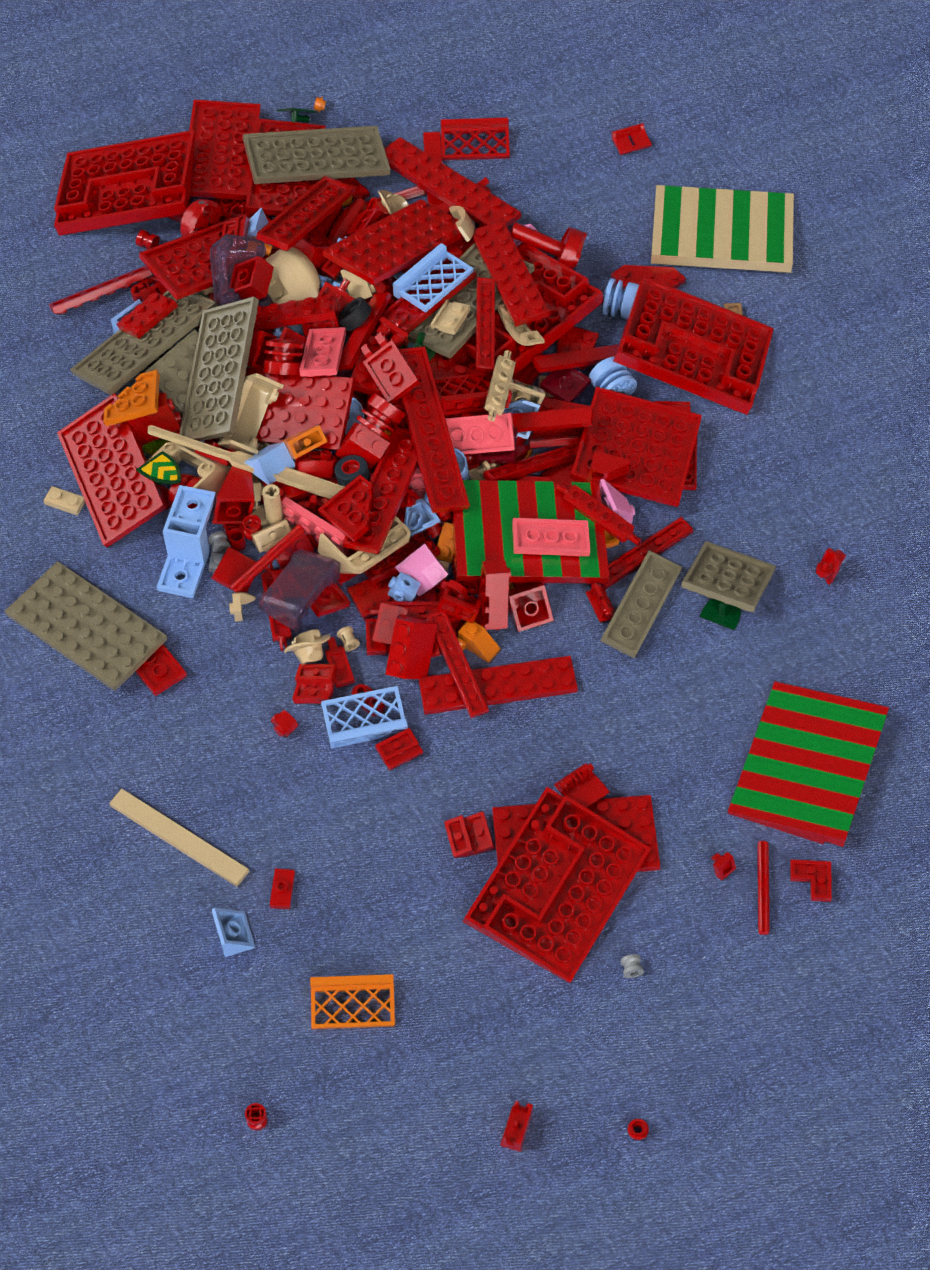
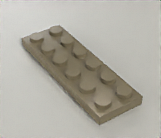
M649 550L600 641L635 658L683 567Z

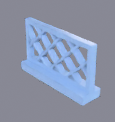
M441 243L393 283V294L398 299L403 297L426 313L472 274L473 268L446 250V246ZM449 259L453 264H442V262ZM463 268L466 270L464 273H456L455 269ZM443 269H453V273L443 274ZM433 270H441V274L430 275V272H432ZM454 278L452 283H444L443 279ZM441 279L442 283L431 284V280ZM421 280H429V284L418 285ZM429 289L430 294H419V290ZM431 289H442L440 293H432ZM409 290H417V294L409 295L407 292ZM419 299H430V302L424 305Z
M398 686L321 701L331 749L391 737L408 728ZM395 692L396 699L392 704L383 699L386 694ZM369 697L378 700L373 708L364 703ZM349 701L359 704L354 712L345 707ZM381 702L390 707L385 715L376 710ZM335 705L340 709L333 716L327 712L326 706ZM361 706L370 711L366 719L357 715ZM393 709L400 714L401 719L391 720L387 716ZM342 710L351 715L346 723L337 718ZM373 713L382 718L378 724H372L368 721ZM354 717L363 722L359 728H353L349 725ZM335 721L344 726L339 732L332 733L331 726Z

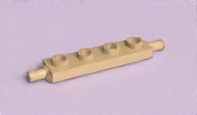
M509 350L504 351V356L499 355L495 363L484 407L489 411L488 420L490 422L495 421L496 415L501 416L505 409L516 362L510 360L512 352H509Z

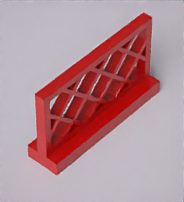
M508 118L441 119L442 160L510 159ZM481 133L489 135L484 141L478 137ZM497 133H505V137L501 140L495 135ZM445 134H452L455 137L448 141L445 138ZM463 134H470L472 137L466 141L461 136ZM458 139L464 143L459 149L453 145ZM474 139L481 143L476 148L470 144ZM491 139L497 142L493 148L487 144ZM501 145L506 149V153H498L496 149ZM483 146L490 150L486 154L479 152ZM449 147L456 151L452 155H445V151ZM465 147H468L472 150V152L470 154H464L462 150Z
M486 372L434 378L435 384L443 386V388L436 387L444 415L486 411L484 407L489 388H483L480 384L490 387L491 382L484 379H492L493 373ZM456 382L460 384V386L454 385L452 383ZM466 386L468 388H471L472 390L469 391L467 389H464L463 387ZM449 388V389L454 390L455 392L453 393V392L448 391V390H446V389ZM510 389L505 408H509L512 397V392Z

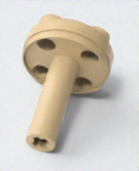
M273 484L263 488L264 504L260 505L261 509H255L252 513L261 519L262 529L284 519L280 490ZM289 524V527L292 530L296 527V525Z

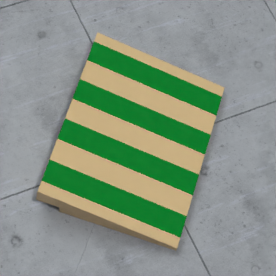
M656 185L651 264L791 273L793 265L794 194Z

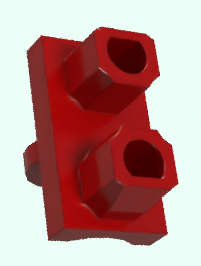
M385 317L379 320L380 326L376 330V335L381 332L385 337L388 335L392 336L389 342L393 340L398 348L402 345L407 346L410 343L407 340L409 335L406 333L408 328L405 326L406 320L404 318H400L398 321L392 319L391 322Z
M828 548L821 562L816 566V574L820 578H824L827 584L830 585L838 574L846 555L840 549L833 551L831 548Z

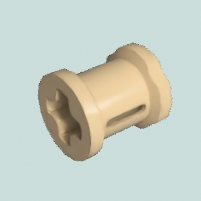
M351 626L343 627L337 632V636L342 640L346 652L359 647L360 642L353 635Z

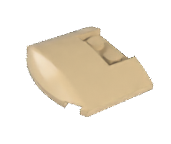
M294 247L288 251L280 249L265 259L274 266L268 289V295L273 303L281 304L290 300L299 301L307 297L316 298L318 296L321 285L318 272L310 259L300 250Z

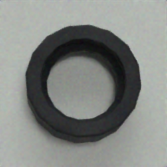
M358 297L342 309L338 315V322L347 331H352L368 318L372 307L362 297Z

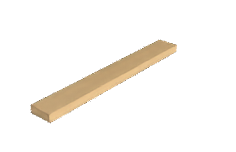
M121 789L109 803L118 812L234 886L238 887L249 873L248 868L125 790Z

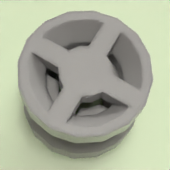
M215 532L208 538L210 545H212L213 553H225L228 547H230L225 532Z
M631 954L620 960L621 965L624 967L623 975L625 978H635L644 973L643 967L640 966V955Z

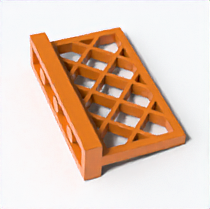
M393 974L310 977L311 1029L395 1027ZM381 990H390V998L385 1003L376 997ZM341 991H345L350 996L343 1005L334 998ZM360 991H367L371 995L364 1004L355 997ZM315 992H325L329 996L322 1006L315 1000ZM373 998L382 1005L374 1014L366 1007ZM352 999L361 1006L354 1014H351L345 1008ZM331 1000L340 1006L333 1015L324 1009ZM385 1008L390 1013L391 1021L382 1022L376 1016ZM342 1009L350 1016L345 1023H339L335 1019ZM363 1009L371 1015L367 1022H360L356 1018ZM321 1010L330 1017L324 1024H316V1016Z

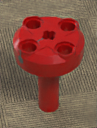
M209 199L194 201L189 205L184 214L166 217L181 223L182 237L229 220V216L225 213L223 207Z
M514 222L510 231L512 238L554 255L553 259L571 269H574L580 259L587 233L569 227L561 241L517 222Z

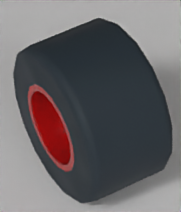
M345 456L335 465L334 471L338 484L341 486H347L359 475H362L368 481L370 480L367 462L361 456Z

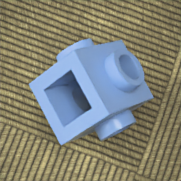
M400 572L397 577L393 576L388 585L390 590L387 595L393 597L396 601H412L421 583L410 575Z

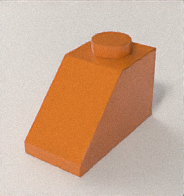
M317 425L299 432L282 442L285 443L292 459H296L326 443L327 440L320 426Z
M467 621L458 631V638L466 642V649L487 663H490L499 653L500 647L487 630L476 622L470 623Z

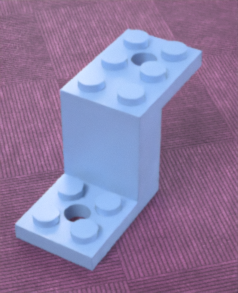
M179 485L163 529L168 557L157 584V591L194 598L210 553L206 525L217 497L216 492ZM194 503L197 504V507L190 509L188 505ZM183 574L185 578L178 580L176 576Z

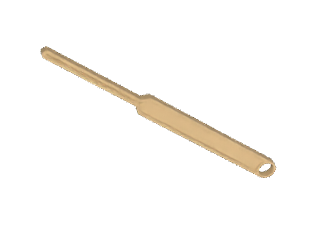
M153 425L148 426V434L227 460L234 467L254 473V469L245 463L253 455L241 451L230 452ZM285 467V470L279 474L273 475L278 482L331 499L344 488V486Z

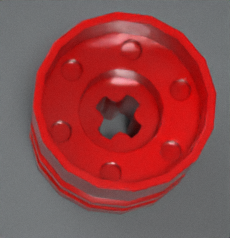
M276 338L266 340L265 346H272L273 350H264V353L272 355V359L264 360L263 372L280 375H300L301 362L295 361L294 358L303 356V353L296 352L295 348H304V343L291 339Z
M373 392L367 401L368 405L373 408L372 411L362 409L361 411L368 415V417L364 419L358 415L356 419L361 425L389 441L391 436L386 434L385 430L388 429L394 433L395 430L390 425L391 421L400 424L406 414Z

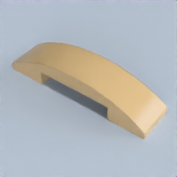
M451 206L449 208L451 214L459 220L456 222V226L468 242L474 234L475 225L463 207Z
M497 305L501 320L515 341L524 346L544 343L545 340L537 330L531 331L526 324L515 327L505 305Z

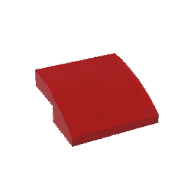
M299 664L295 676L297 685L292 697L294 704H321V701L332 699L336 680V664Z
M483 811L465 818L461 815L444 821L454 858L467 857L495 849L487 818Z

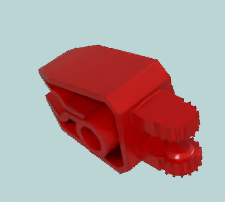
M328 450L310 451L296 458L295 469L318 478H332L335 473V465L341 458L333 455Z

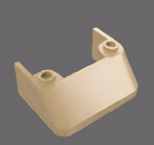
M257 373L245 376L235 434L219 437L218 445L234 451L257 455L259 443H257L258 439L256 436L268 404L277 400L279 395L277 390L283 389L284 385Z
M174 442L165 443L147 460L149 461L164 451L175 460L177 465L181 461L197 468V473L202 478L192 488L216 492V496L232 465L225 466L195 453V449Z
M396 516L379 555L357 551L350 557H347L323 533L319 537L318 552L337 572L342 574H361L408 543L411 532Z

